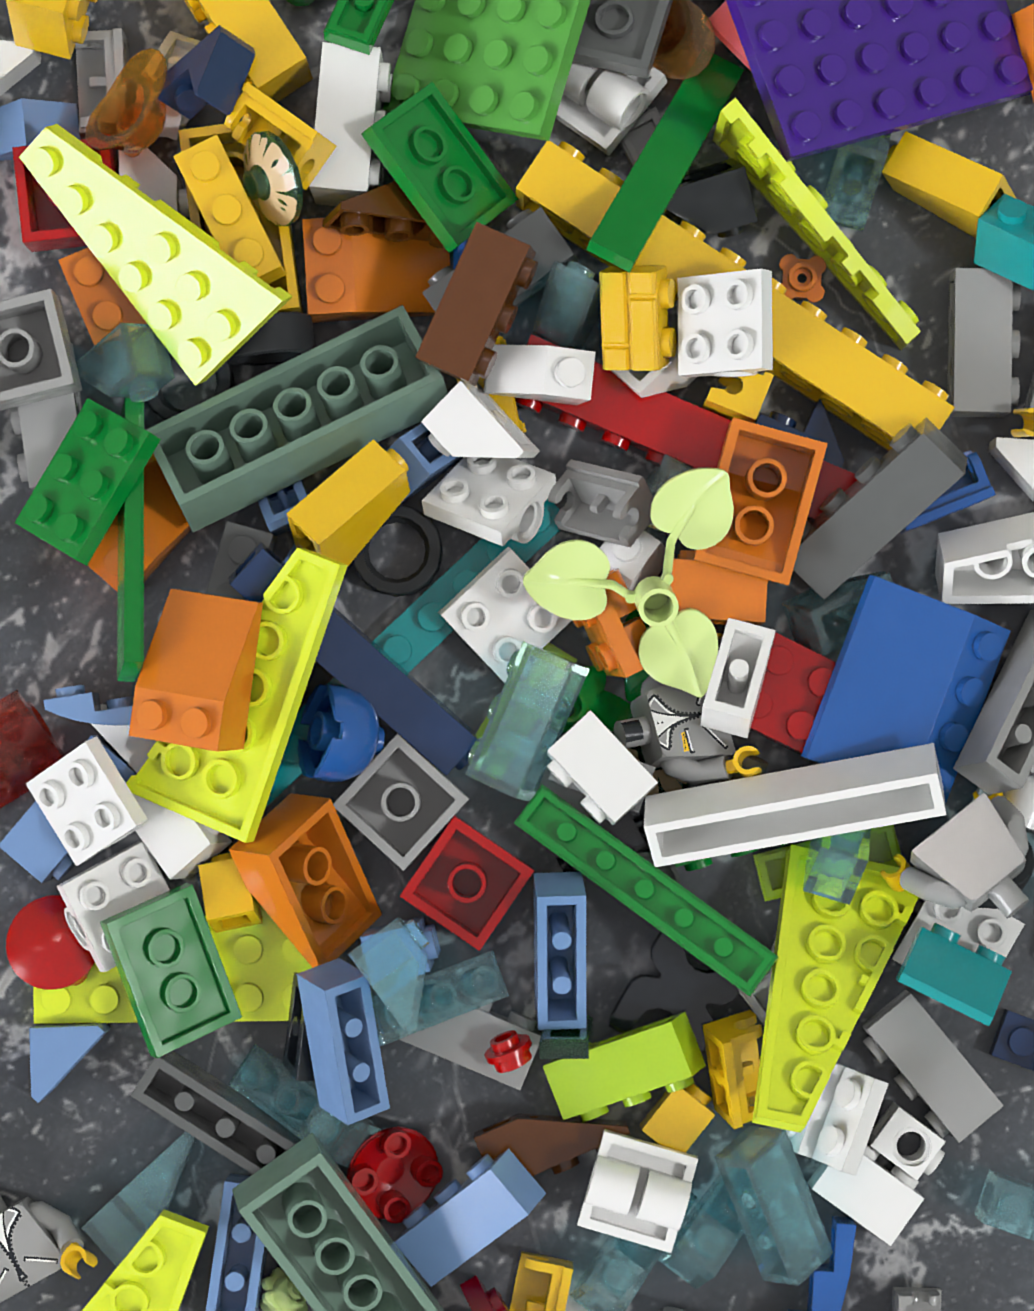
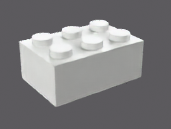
M322 42L314 130L337 147L309 185L317 205L337 206L342 201L384 184L382 162L361 135L367 128L386 115V111L381 110L382 102L390 103L393 74H390L391 64L383 61L381 47H373L370 55L334 43Z

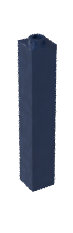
M260 542L228 577L229 584L246 600L262 602L264 600L263 594L285 563ZM333 607L316 661L346 688L359 692L368 699L382 720L446 776L454 767L457 770L465 767L477 751L474 745L479 740L475 732L341 612Z

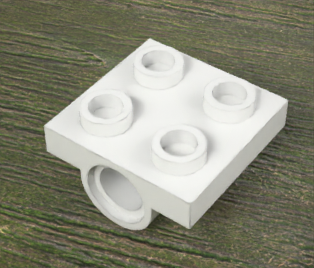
M572 62L556 119L610 156L668 81L665 74L653 66L649 79Z
M761 268L677 278L678 376L745 377L757 375L758 371L773 370L772 271Z
M463 457L422 500L423 512L428 517L500 546H504L509 539L523 544L528 543L533 539L541 526L544 516V502L548 499L551 489L556 484V476L554 473L515 458Z
M509 547L500 553L438 612L504 683L511 679L572 621L547 611L533 600L523 585V577L530 569Z
M97 736L84 742L26 783L76 866L125 838L148 820Z
M143 841L130 845L56 886L67 906L64 908V914L72 933L79 944L85 950L90 951L100 972H107L116 966L100 922L170 890L153 855Z
M925 900L892 959L902 965L920 927L931 931L934 923L961 935L957 944L974 953L980 944L1007 957L1025 924L1012 916L1007 919L998 908H977L970 912L964 907L951 909Z
M604 1129L577 1226L672 1253L677 1232L680 1230L689 1202L698 1156Z

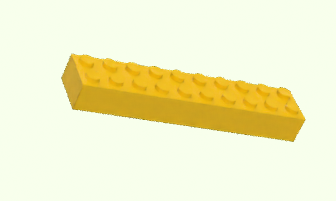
M550 140L546 141L516 186V196L519 199L516 201V206L523 211L531 209L532 212L541 207L562 237L608 267L615 266L586 249L624 181L605 168H601L597 172L583 163L585 156L572 145L561 141L557 146ZM662 215L635 263L636 266H667V279H673L675 283V301H678L677 278L746 270L744 269L746 261L739 255L724 247L718 252L703 242L706 235L698 228L686 221H682L680 225H677L664 215ZM772 278L773 370H767V372L773 374L815 403L820 398L825 410L887 451L892 449L889 445L891 440L908 424L915 428L927 417L939 430L955 408L946 402L949 395L944 390L926 380L922 385L905 375L908 368L899 360L888 354H884L882 358L876 356L865 348L868 342L862 336L846 327H843L841 332L825 322L827 315L821 309L807 301H803L801 305L797 304L784 295L787 289L780 282Z

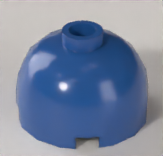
M320 684L315 687L308 698L300 723L309 725L307 741L298 739L299 766L306 777L327 782H342L361 774L369 766L374 755H378L381 752L385 739L384 729L379 726V718L372 703L361 693L335 684Z

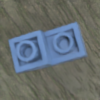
M75 685L55 689L56 698L43 700L45 710L68 719L91 724L130 726L134 696L107 700V710H101L99 693H85L84 685Z

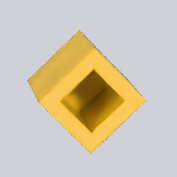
M230 853L214 856L211 859V863L198 865L206 920L216 933L263 923L260 904L246 888Z
M696 1084L672 1093H667L666 1090L640 1123L641 1130L659 1145L686 1153L715 1116L714 1111L708 1106L712 1098Z

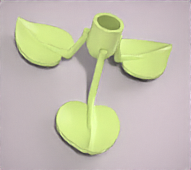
M695 468L670 478L656 492L651 504V521L659 530L670 533L666 541L663 574L661 577H647L638 583L634 591L629 590L614 580H607L610 563L606 554L599 547L591 542L577 539L561 542L552 547L526 572L523 577V585L526 591L536 603L547 611L570 620H587L600 615L607 605L605 589L618 593L625 598L627 603H635L641 619L650 625L643 632L638 647V656L643 669L653 679L662 684L702 698L707 692L718 655V636L711 620L701 611L694 608H686L678 612V600L671 587L674 579L672 575L674 551L678 538L687 548L702 550L715 546L726 536L731 527L734 512L729 474L725 470L718 468Z

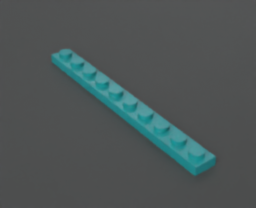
M548 499L544 502V516L541 526L533 539L528 543L523 544L509 539L504 546H500L483 538L480 539L378 635L373 642L410 673L455 631L438 612L507 547L511 548L526 564L561 531L554 521L560 509L554 503L549 502ZM335 677L328 683L344 686ZM306 704L297 713L265 809L303 774L299 766L297 749L298 739L307 741L309 725L300 724Z

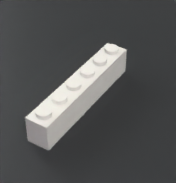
M934 743L645 796L644 830L654 866L660 867L946 815L944 790Z

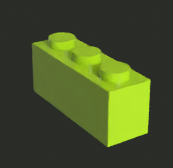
M684 1011L560 1054L544 1064L543 1069L563 1120L580 1115L582 1122L608 1113L607 1105L622 1101L626 1108L642 1103L652 1097L651 1090L665 1086L667 1093L684 1089L695 1083L693 1076L703 1069L706 1064Z

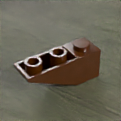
M396 181L340 202L323 219V227L340 229L342 234L349 236L370 233L385 235L387 240L393 242L414 239L429 241V244L433 247L445 248Z
M517 1113L474 1132V1140L481 1156L489 1154L493 1160L509 1148L534 1178V1175L550 1168L554 1174L569 1170L580 1163L578 1156L593 1149H596L598 1153L604 1129L624 1135L630 1134L626 1121L592 1119L582 1122L579 1117L563 1120L562 1116Z

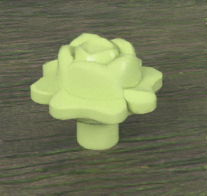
M275 1268L269 1277L262 1279L261 1285L266 1291L260 1300L262 1311H308L305 1298L282 1268Z

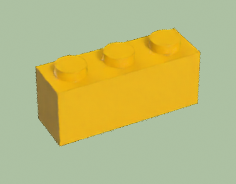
M216 134L174 155L173 157L213 238L219 242L220 249L238 263L245 261L259 271L257 276L267 284L286 276L218 135Z

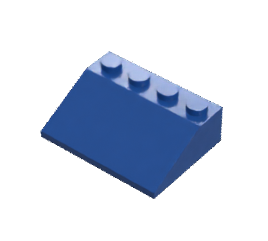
M869 575L801 756L822 764L934 743L946 804L957 775V771L953 769L980 714L1011 631L975 614L877 576Z

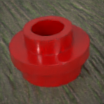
M510 1030L491 1039V1047L484 1054L487 1063L494 1065L498 1073L510 1072L531 1060L530 1047L532 1042L529 1035L517 1034L515 1030Z

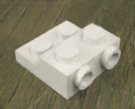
M836 1063L802 1132L771 1127L772 1132L768 1141L797 1154L817 1160L841 1172L856 1176L889 1083Z

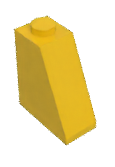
M905 131L899 143L894 144L889 149L884 159L882 174L894 191L974 238L977 235L978 219L1004 193L1016 198L1003 174Z
M374 439L286 513L296 549L306 548L349 566L410 493L407 477L409 468L404 459L392 448L385 451Z

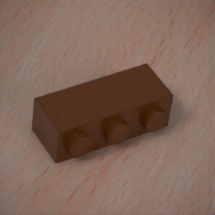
M476 222L415 358L430 367L473 386H476L479 377L486 379L497 358V352L492 349L499 333L507 334L515 320L518 307L514 306L513 302L520 287L527 289L535 276L538 262L533 260L536 254L533 248L522 241Z

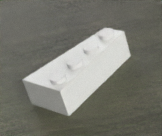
M1034 512L938 533L935 577L941 602L946 604L1034 603Z

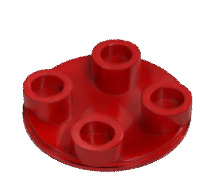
M61 895L41 897L27 904L15 916L7 933L6 953L12 969L24 982L39 989L57 990L68 986H77L85 981L95 963L90 951L85 950L72 933L64 914V908L67 906Z
M391 1127L372 1134L360 1144L350 1160L347 1179L376 1218L386 1219L390 1223H400L415 1208L426 1202L433 1192L435 1185L442 1179L443 1170L438 1162L433 1145L425 1136L410 1128Z

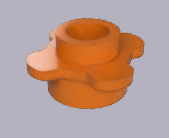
M787 254L782 257L779 262V268L783 271L781 284L787 289L784 295L791 300L807 299L811 303L819 302L825 294V290L821 286L822 273L826 270L824 259L820 256H813L810 259H798L793 254ZM798 275H805L806 281L800 283L797 279Z

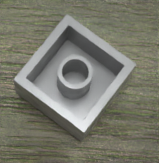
M47 289L0 301V411L83 391L60 297L52 289Z
M397 734L333 805L337 811L404 871L470 798L401 735Z

